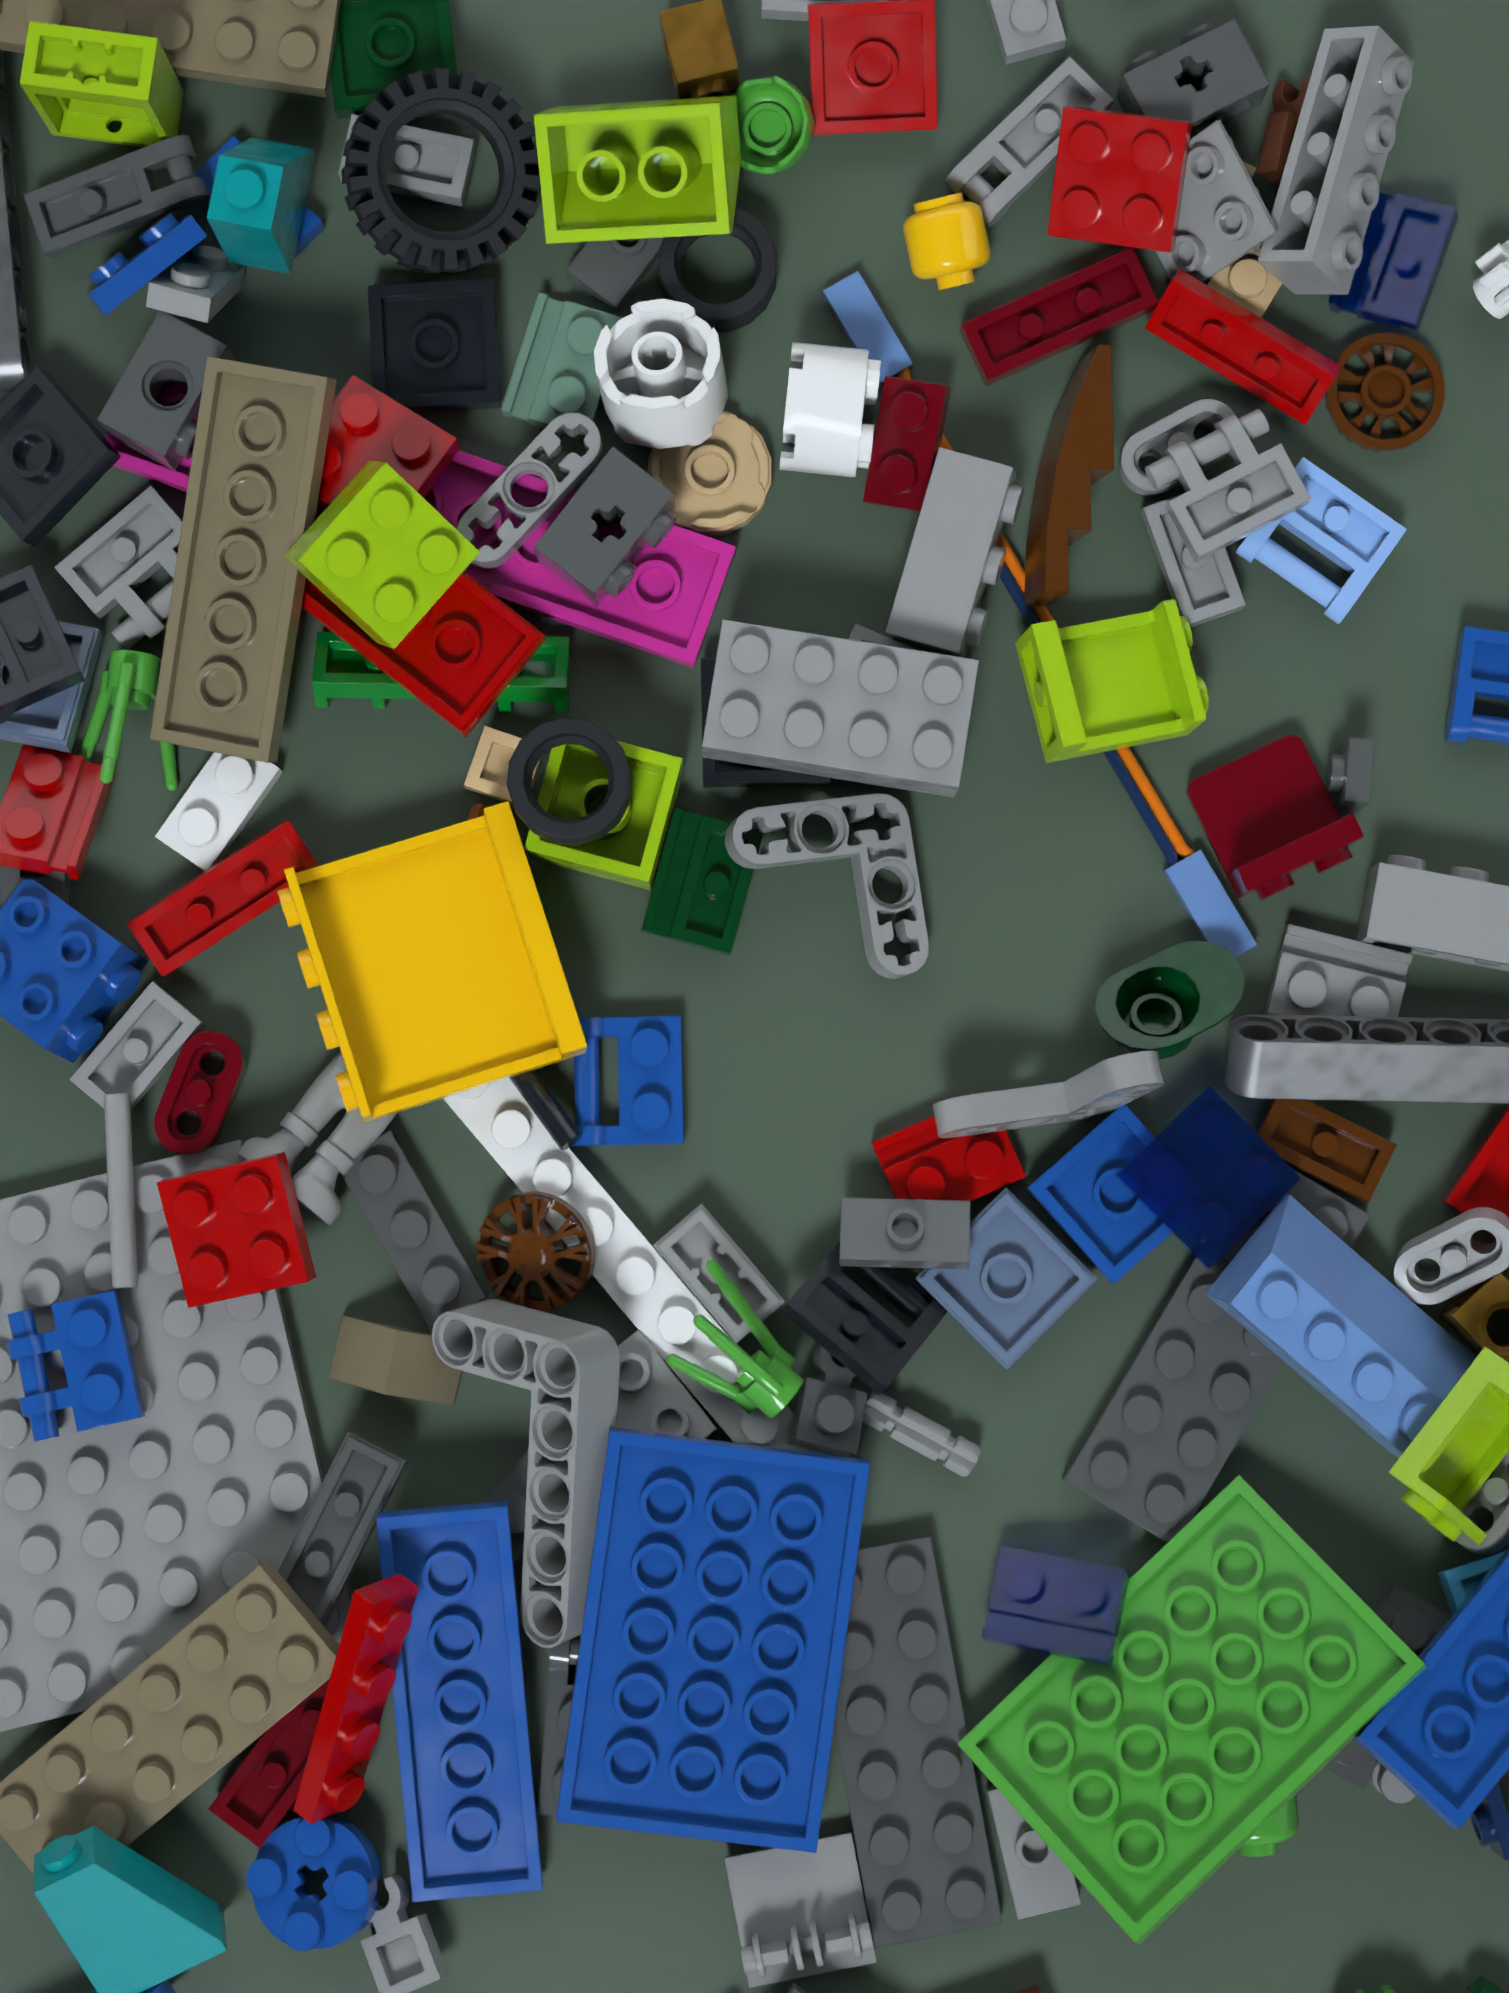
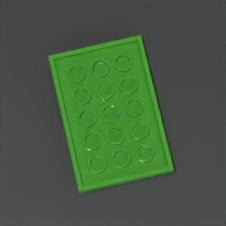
M1238 1475L976 1725L958 1745L1136 1944L1140 1945L1346 1747L1388 1702L1427 1667L1257 1492Z

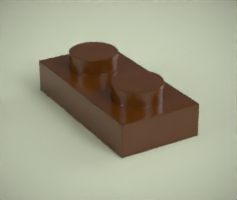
M1272 1099L1250 1146L1258 1150L1261 1149L1272 1157L1363 1202H1370L1397 1144L1306 1099Z

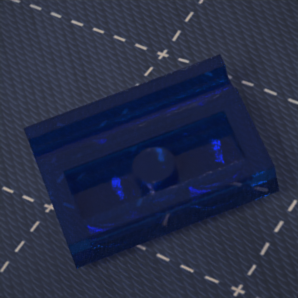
M1379 193L1378 203L1371 213L1364 237L1362 260L1355 270L1349 294L1330 295L1328 301L1330 310L1336 313L1345 311L1357 314V317L1360 319L1418 333L1459 218L1457 207L1398 193L1395 196Z
M1000 1545L987 1608L989 1613L986 1628H983L981 1638L990 1643L1112 1666L1114 1659L1113 1650L1116 1637L1119 1634L1130 1573L1125 1568Z

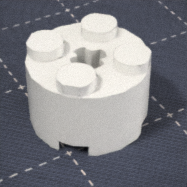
M668 299L638 302L631 306L632 314L618 320L610 330L607 325L601 330L594 349L595 371L606 414L612 422L615 432L625 443L656 449L700 445L713 435L714 425L722 417L728 399L726 373L718 333L714 327L711 329L706 321L696 316L694 307L687 303Z
M792 342L791 361L803 362V368H789L782 443L795 444L794 453L781 451L779 470L855 477L857 467L868 469L871 461L874 425L862 424L864 404L875 405L878 395L881 360L868 359L869 350Z

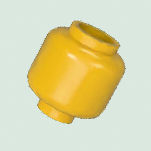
M962 192L913 204L915 214L909 216L903 223V233L913 274L923 280L936 278L938 290L975 282L973 269L985 265L991 257L989 240L980 206L971 201L964 202Z

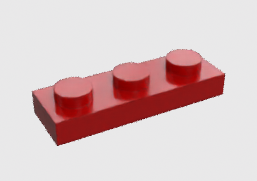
M1181 269L1178 270L1144 328L1304 425L1307 424L1342 367Z
M287 817L129 919L127 926L161 976L164 977L279 903L280 899L277 890L289 887L284 869L293 867L295 873L320 865Z

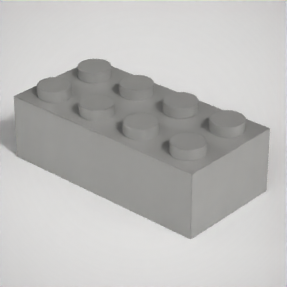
M723 619L702 743L703 758L954 798L960 785L979 660Z

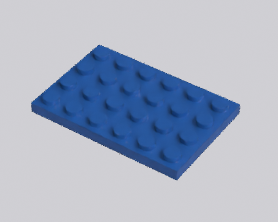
M616 1427L609 1428L556 1810V1822L812 1853L817 1852L870 1469L868 1460Z

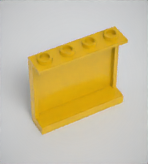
M509 801L484 808V816L295 873L293 867L284 869L289 887L277 890L288 927L301 924L308 948L296 952L308 989L321 986L328 1010L316 1013L327 1050L340 1047L346 1065V1072L335 1075L345 1109L349 1112L359 1108L364 1123L586 1053L587 1043Z

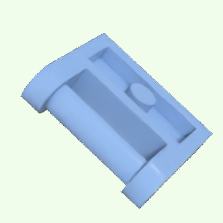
M1303 457L1295 470L1311 497L1310 502L1306 506L1246 536L1235 553L1249 563L1254 558L1325 607L1326 610L1323 614L1339 625L1407 529ZM1278 524L1350 573V577L1342 588L1270 539V535Z

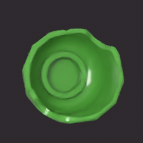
M778 76L750 79L743 82L737 88L735 94L732 95H736L741 153L740 166L748 172L769 175L781 173L794 167L809 151L812 142L815 122L810 102L794 84Z

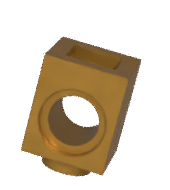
M704 0L660 11L661 36L677 98L729 96L730 92L736 91L739 87V67L721 0Z
M1499 1273L1467 1289L1440 1316L1477 1356L1484 1347H1487L1509 1363V1340L1502 1345H1496L1491 1341L1486 1330L1488 1318L1494 1311L1503 1309L1509 1314V1281Z

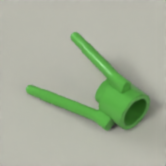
M114 650L110 655L109 670L102 671L99 695L83 738L79 755L84 756L85 762H90L110 704L113 705L100 780L105 784H109L113 780L127 709L147 710L149 708V700H156L161 659L152 654L132 650ZM160 741L165 785L169 791H175L178 788L174 744Z
M713 1259L708 1260L706 1263L708 1272L768 1353V1356L761 1350L750 1356L705 1316L696 1315L693 1319L694 1325L741 1367L735 1380L742 1387L740 1388L676 1354L667 1356V1364L732 1399L748 1414L758 1407L769 1418H772L789 1403L804 1381L802 1377L790 1368L796 1359L777 1343L718 1262Z

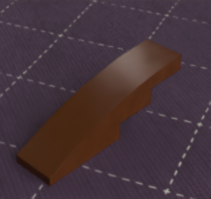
M1098 345L1077 363L1053 418L1036 477L1026 540L1024 605L1049 606L1069 593L1068 546L1092 531L1091 485H1094L1114 470L1111 345Z

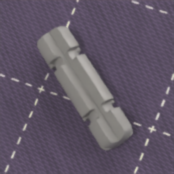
M873 1391L868 1396L863 1417L865 1424L882 1432L883 1428L890 1431L889 1436L933 1461H936L937 1458L943 1460L944 1467L960 1476L967 1477L972 1472L981 1454V1449L978 1445L960 1435L957 1439L950 1436L951 1431L907 1406L903 1409L897 1407L898 1401L884 1393L879 1395Z

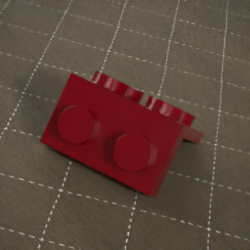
M1296 735L1282 737L1195 778L1186 789L1187 798L1237 899L1256 891L1260 901L1274 896L1295 885L1291 876L1292 873L1311 864H1314L1318 874L1353 858L1349 846L1364 837L1353 813L1342 819L1340 818L1302 739Z

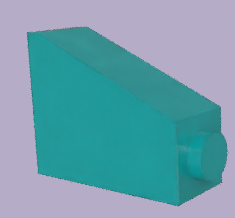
M250 138L219 155L207 220L229 263L291 274L315 156L314 149Z
M95 1826L73 1836L64 1835L51 1841L42 1851L34 1854V1894L98 1993H141L227 1951L224 1912L218 1902Z

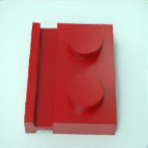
M22 745L0 806V866L51 875L52 871L68 873L69 879L79 880L113 782L112 780L109 784H105L100 780L103 760L101 764L85 762L84 756Z
M932 1116L871 1143L895 1199L972 1201L1026 1177L1006 1130L953 1138H939L935 1118Z

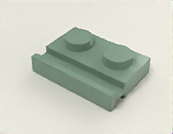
M538 292L502 404V415L511 419L514 417L528 421L529 424L544 429L553 419L565 413H579L587 416L595 423L602 403V396L595 371L594 349L601 330L606 325L610 330L623 317L567 300L565 302L549 298L547 294ZM580 432L573 438L584 440L586 434Z

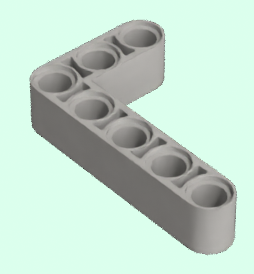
M486 1299L441 1314L433 1325L432 1342L437 1356L444 1364L451 1368L531 1390L520 1614L521 1623L528 1637L540 1647L552 1648L581 1635L609 1428L617 1426L620 1372L619 1349L614 1338L606 1330L598 1326L498 1299Z

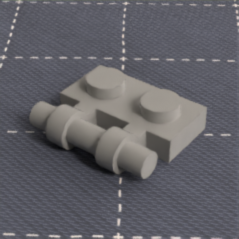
M1256 409L1239 419L1235 415H1231L1215 423L1214 432L1188 445L1181 441L1165 449V457L1145 467L1147 477L1155 489L1176 479L1182 484L1186 493L1168 501L1165 508L1195 563L1306 506L1311 500L1281 443L1258 455L1251 440L1269 431L1268 422L1260 409ZM1226 453L1232 457L1236 467L1207 481L1200 468L1201 466Z
M149 486L54 567L99 619L105 616L117 604L124 608L130 616L111 633L126 650H130L146 635L150 639L155 637L165 628L161 622L169 614L182 521L152 486ZM163 566L173 579L144 603L134 590Z

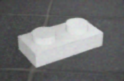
M214 752L155 837L202 870H207L222 860L283 771L272 763Z

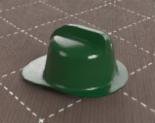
M1186 941L1170 946L1107 978L1097 992L1094 1011L1099 1026L1113 1041L1117 1042L1123 1052L1157 1051L1159 1060L1170 1058L1185 1050L1196 1035L1218 1025L1235 1011L1243 997L1245 976L1239 960L1226 948L1209 941Z

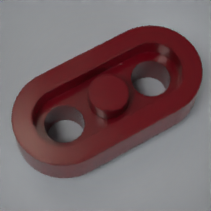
M204 1031L192 1036L183 1045L154 1118L156 1135L159 1141L170 1151L183 1155H193L206 1150L208 1147H212L218 1140L246 1069L245 1054L238 1042L232 1037L217 1031ZM219 1052L225 1060V1067L220 1074L209 1076L204 1070V1061L209 1054ZM194 1111L201 1119V1126L197 1133L187 1136L180 1128V1120L187 1112Z

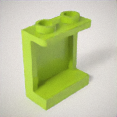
M1175 599L1161 601L1153 610L1069 627L1058 628L1056 620L1031 624L1015 642L1046 763L1187 736L1206 720V712L1209 705L1207 688L1203 679L1195 675L1190 656L1193 644L1191 628L1188 620L1184 616H1180Z
M1484 1347L1389 1471L1394 1478L1407 1488L1400 1499L1453 1542L1463 1533L1480 1546L1487 1537V1534L1462 1512L1509 1451V1363L1487 1347Z

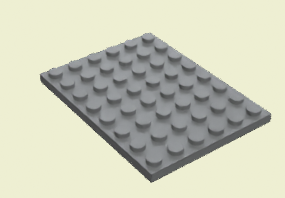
M236 1140L208 1147L206 1150L193 1155L180 1154L133 1166L138 1287L112 1288L107 1173L0 1199V1732L87 1710L265 1559H268L278 1571L324 1480L279 1288L188 1308L156 1183L170 1177L245 1161L237 1154L243 1146L244 1140ZM119 1290L146 1416L77 1432L72 1407L54 1410L60 1436L34 1442L29 1416L22 1418L19 1398L25 1396L17 1359L10 1360L6 1342L13 1340L8 1314L33 1309L38 1334L56 1330L51 1304ZM56 1350L43 1353L50 1391L67 1388L61 1351ZM349 1580L325 1626V1629L338 1644L341 1641L353 1598Z

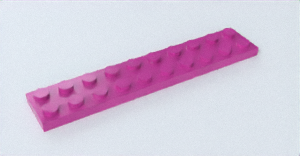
M172 382L166 385L159 394V404L163 406L177 405L185 398L188 385L183 382ZM108 434L106 435V440L121 456L113 467L187 492L192 458L188 460L183 457L177 469L173 471L110 437ZM458 450L427 492L424 499L457 529L462 516L508 467ZM529 474L521 476L512 487V498L523 507H535L545 500L548 494V485L545 480ZM573 490L504 564L495 568H481L471 563L464 570L466 574L503 603L695 669L735 557L736 546L674 525L656 548L646 544L632 562L638 568L637 572L623 592L616 598L607 594L597 606L540 563L534 550L535 544L576 494L577 491ZM501 499L493 505L500 510L501 518L489 529L483 528L478 524L472 530L477 540L474 546L478 550L484 545L490 546L493 550L500 546L501 543L498 539L497 531L508 518L511 520L514 528H518L523 523V521L516 519L508 512ZM318 505L315 518L323 510V508H321ZM619 519L612 526H607L602 522L597 525L601 543L609 535L617 539L623 537Z

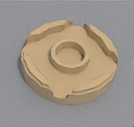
M723 411L722 417L714 425L713 435L702 444L665 449L652 448L648 457V474L674 493L675 508L671 512V514L677 517L674 525L705 536H723L745 527L762 510L771 490L772 458L762 435L752 425L750 427L745 421L738 419L737 415Z

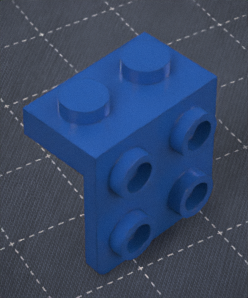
M26 879L17 886L0 909V1016L42 1048L74 1063L80 1054L88 1052L98 1042L103 1032V1023L115 1006L128 999L134 993L141 980V971L149 960L130 946L105 932L37 881Z

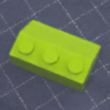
M736 95L553 107L534 114L546 244L731 234L733 232L741 165Z

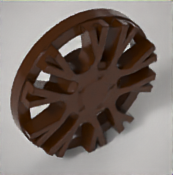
M1375 333L1351 343L1335 360V363L1342 367L1325 393V405L1334 424L1339 429V434L1344 435L1350 443L1354 442L1361 446L1362 449L1373 450V452L1404 449L1423 438L1438 420L1445 399L1443 375L1433 355L1417 341L1395 333ZM1380 345L1383 365L1375 368L1371 347ZM1396 347L1402 348L1415 356L1409 367L1403 371L1392 365L1391 360ZM1356 354L1366 367L1367 375L1355 376L1343 366ZM1426 368L1430 377L1411 385L1408 377ZM1337 384L1359 386L1358 393L1337 391ZM1414 392L1433 393L1430 412L1415 407L1410 401L1411 394ZM1347 402L1356 403L1361 409L1359 416L1350 422L1345 418L1340 408V405ZM1404 409L1420 427L1413 430L1399 413ZM1366 415L1376 419L1369 435L1358 431ZM1385 420L1394 423L1399 438L1381 439V423Z
M538 1191L513 1195L497 1205L485 1218L484 1224L480 1227L479 1232H481L480 1241L476 1243V1249H478L476 1258L481 1260L482 1267L489 1280L486 1283L487 1286L495 1290L494 1294L497 1297L502 1295L509 1303L539 1311L547 1310L548 1312L567 1304L577 1297L591 1278L595 1264V1247L590 1229L581 1214L572 1205L555 1195ZM526 1204H532L533 1225L530 1226ZM550 1208L566 1219L557 1232L545 1225V1219ZM508 1210L517 1224V1232L510 1231L499 1221ZM577 1234L580 1244L564 1248L561 1239ZM493 1237L510 1242L509 1247L494 1244ZM499 1256L508 1261L509 1269L506 1273L501 1274L494 1257ZM563 1258L581 1261L578 1277L563 1269L561 1266ZM516 1273L524 1277L517 1289L510 1285ZM548 1274H552L554 1279L564 1289L565 1293H560V1291L558 1290V1288L556 1287L553 1280L550 1278ZM532 1280L539 1283L544 1298L529 1296Z

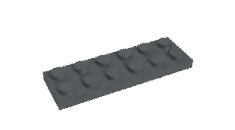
M1261 1149L1255 1151L1062 1478L1072 1486L1167 1543L1192 1520L1284 1363L1282 1359L1205 1293L1285 1194L1291 1195L1350 1248H1352L1370 1217L1368 1213Z
M923 1535L859 1547L834 1728L874 1947H883L1003 1924L973 1761L958 1745L967 1735V1729L931 1536Z

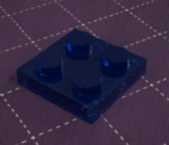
M1210 1085L1200 1092L1115 1176L1206 1269H1209L1301 1179Z

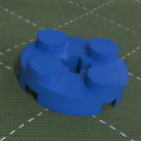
M303 1817L282 1824L270 1834L261 1846L256 1860L249 1866L246 1875L247 1886L253 1894L254 1906L263 1924L276 1938L287 1943L288 1946L297 1951L330 1948L352 1939L370 1922L379 1901H374L377 1893V1879L381 1878V1867L377 1852L369 1838L357 1826L340 1818L332 1819L326 1817L310 1824ZM307 1867L312 1871L324 1868L328 1873L329 1877L323 1883V1888L327 1895L322 1900L317 1894L309 1895L304 1888V1882L306 1881L304 1873Z

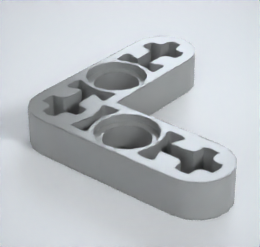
M876 793L756 807L743 812L729 824L725 833L727 852L735 863L744 868L762 869L851 858L865 954L871 968L885 978L898 979L917 972L925 964L929 955V941L910 820L906 808L897 798L889 794ZM874 808H876L879 818H889L891 823V829L882 833L881 840H879L877 831L873 829L860 830L849 835L848 823L861 822L872 816ZM843 810H847V811H848L847 818H846V816H845ZM818 814L825 817L831 824L833 838L826 848H815L804 839L802 823L806 816ZM782 817H787V825H785ZM752 822L756 823V828L760 833L778 832L786 827V839L768 843L761 848L760 854H757L753 844H744L742 834L752 829ZM848 837L852 843L851 846L847 844ZM787 844L789 845L792 853H788L786 851ZM880 869H887L896 873L901 880L902 895L894 904L884 903L874 894L872 879ZM904 910L907 919L898 921L894 925L898 942L909 943L910 954L902 957L901 965H898L896 956L886 955L884 952V944L892 941L894 937L892 921L879 925L877 916L888 917Z
M1140 1051L1103 1060L1064 1082L964 1095L939 1101L933 1104L932 1107L938 1137L953 1138L1096 1117L1109 1113L1163 1086L1164 1079L1158 1052Z

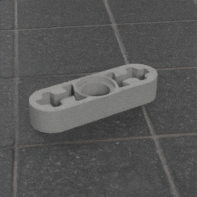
M565 413L553 419L462 516L457 530L472 545H475L477 541L472 531L475 526L480 524L483 528L489 529L501 518L500 510L493 506L499 499L503 501L506 509L513 517L523 521L518 528H514L511 520L508 518L497 531V536L501 543L500 546L495 550L487 545L482 546L479 549L480 554L471 562L473 565L481 568H495L504 564L595 468L602 455V442L600 432L590 418L579 413ZM566 432L569 436L575 437L580 432L585 433L586 436L583 441L587 453L582 457L574 452L568 454L558 465L560 473L566 475V477L561 482H558L553 471L546 464L536 459L543 453L551 464L561 454L563 449L559 439L560 435ZM534 474L546 481L548 494L541 504L535 507H523L514 501L511 494L512 487L521 476Z

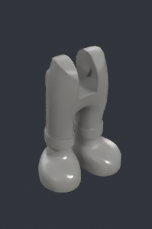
M340 1052L333 1058L309 1086L291 1113H287L279 1124L283 1128L281 1131L267 1138L253 1137L246 1140L237 1154L244 1160H250L285 1152L291 1173L295 1161L305 1147L309 1148L319 1136L318 1133L341 1109H345L335 1077L336 1074L347 1071L342 1053ZM359 1108L349 1112L346 1111L345 1116L328 1139L324 1140L316 1149V1155L292 1177L298 1203L322 1222L331 1226L341 1213V1204L334 1192L337 1175L339 1173L344 1176L354 1165L353 1161L381 1135L397 1113L364 1123Z

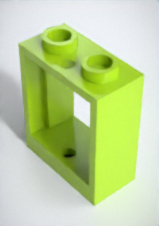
M29 21L20 85L52 135L146 147L178 135L184 90L158 38ZM113 121L122 123L121 129L116 133L108 130L109 124Z

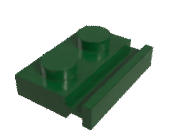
M677 807L673 809L640 932L658 935L669 940L724 955H731L754 870L744 868L735 863L727 852L725 833L731 822L706 815L694 814ZM752 828L742 834L744 844H753L758 854L763 833Z

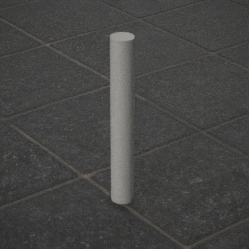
M105 1094L104 1113L112 1288L138 1287L130 1094Z

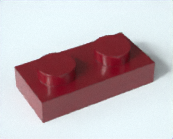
M885 376L863 502L916 512L921 511L939 447H941L951 391L950 387Z

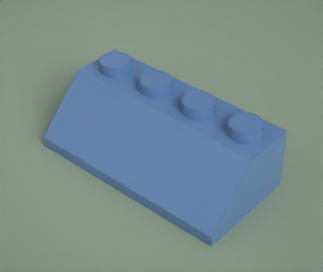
M1285 1194L1205 1293L1387 1451L1399 1458L1475 1360V1356L1289 1194Z

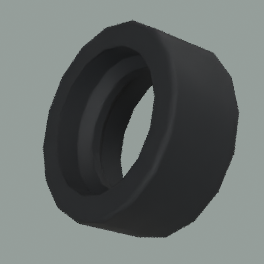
M737 207L735 208L733 232L729 235L740 239L749 248L755 262L754 279L749 289L737 300L726 304H709L696 298L685 286L681 276V261L687 248L698 238L706 235L665 237L659 249V281L665 299L687 303L694 307L696 316L706 321L711 329L714 327L716 332H730L752 323L767 309L776 289L777 251L770 233L753 214Z
M562 717L539 724L520 740L509 761L507 788L517 815L534 834L554 844L579 846L601 839L620 823L631 802L633 778L624 749L608 730L587 719ZM564 744L582 745L594 751L605 763L609 776L608 792L601 806L589 816L576 820L558 819L545 812L536 801L532 790L533 770L539 759L550 749Z

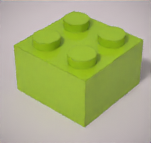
M369 460L283 557L376 643L395 649L480 554V551L386 462Z
M617 741L624 749L633 778L631 802L620 823L601 839L579 846L554 844L534 834L529 829L524 850L530 859L651 891L684 773L683 758ZM564 744L552 748L539 792L538 804L545 812L558 819L576 820L589 816L601 806L608 792L609 776L605 763L594 751L582 745Z

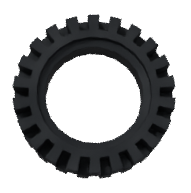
M435 68L431 73L422 74L421 70L408 74L405 79L399 82L394 81L384 88L358 116L351 128L350 138L345 143L343 156H346L345 167L341 170L342 184L347 186L348 195L345 197L348 209L349 211L354 210L359 220L356 226L363 236L368 233L376 242L374 246L376 250L384 256L386 254L392 255L398 259L396 264L407 269L417 267L423 269L422 273L436 275L440 272H449V274L462 273L468 269L482 266L508 250L509 246L520 239L527 230L526 224L535 216L539 203H536L537 194L541 191L537 148L535 149L531 138L535 135L531 121L523 122L517 113L522 108L513 98L507 102L498 94L502 89L491 81L486 84L476 81L477 74L462 71L457 75L450 74L449 68ZM430 114H444L460 118L478 129L492 147L499 173L497 194L490 210L478 223L467 229L444 232L420 226L407 217L392 198L387 185L385 171L387 151L400 128L417 117Z

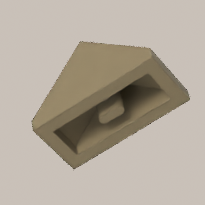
M343 1315L329 1378L385 1395L454 1406L462 1371L444 1364L437 1356L433 1347L432 1334Z

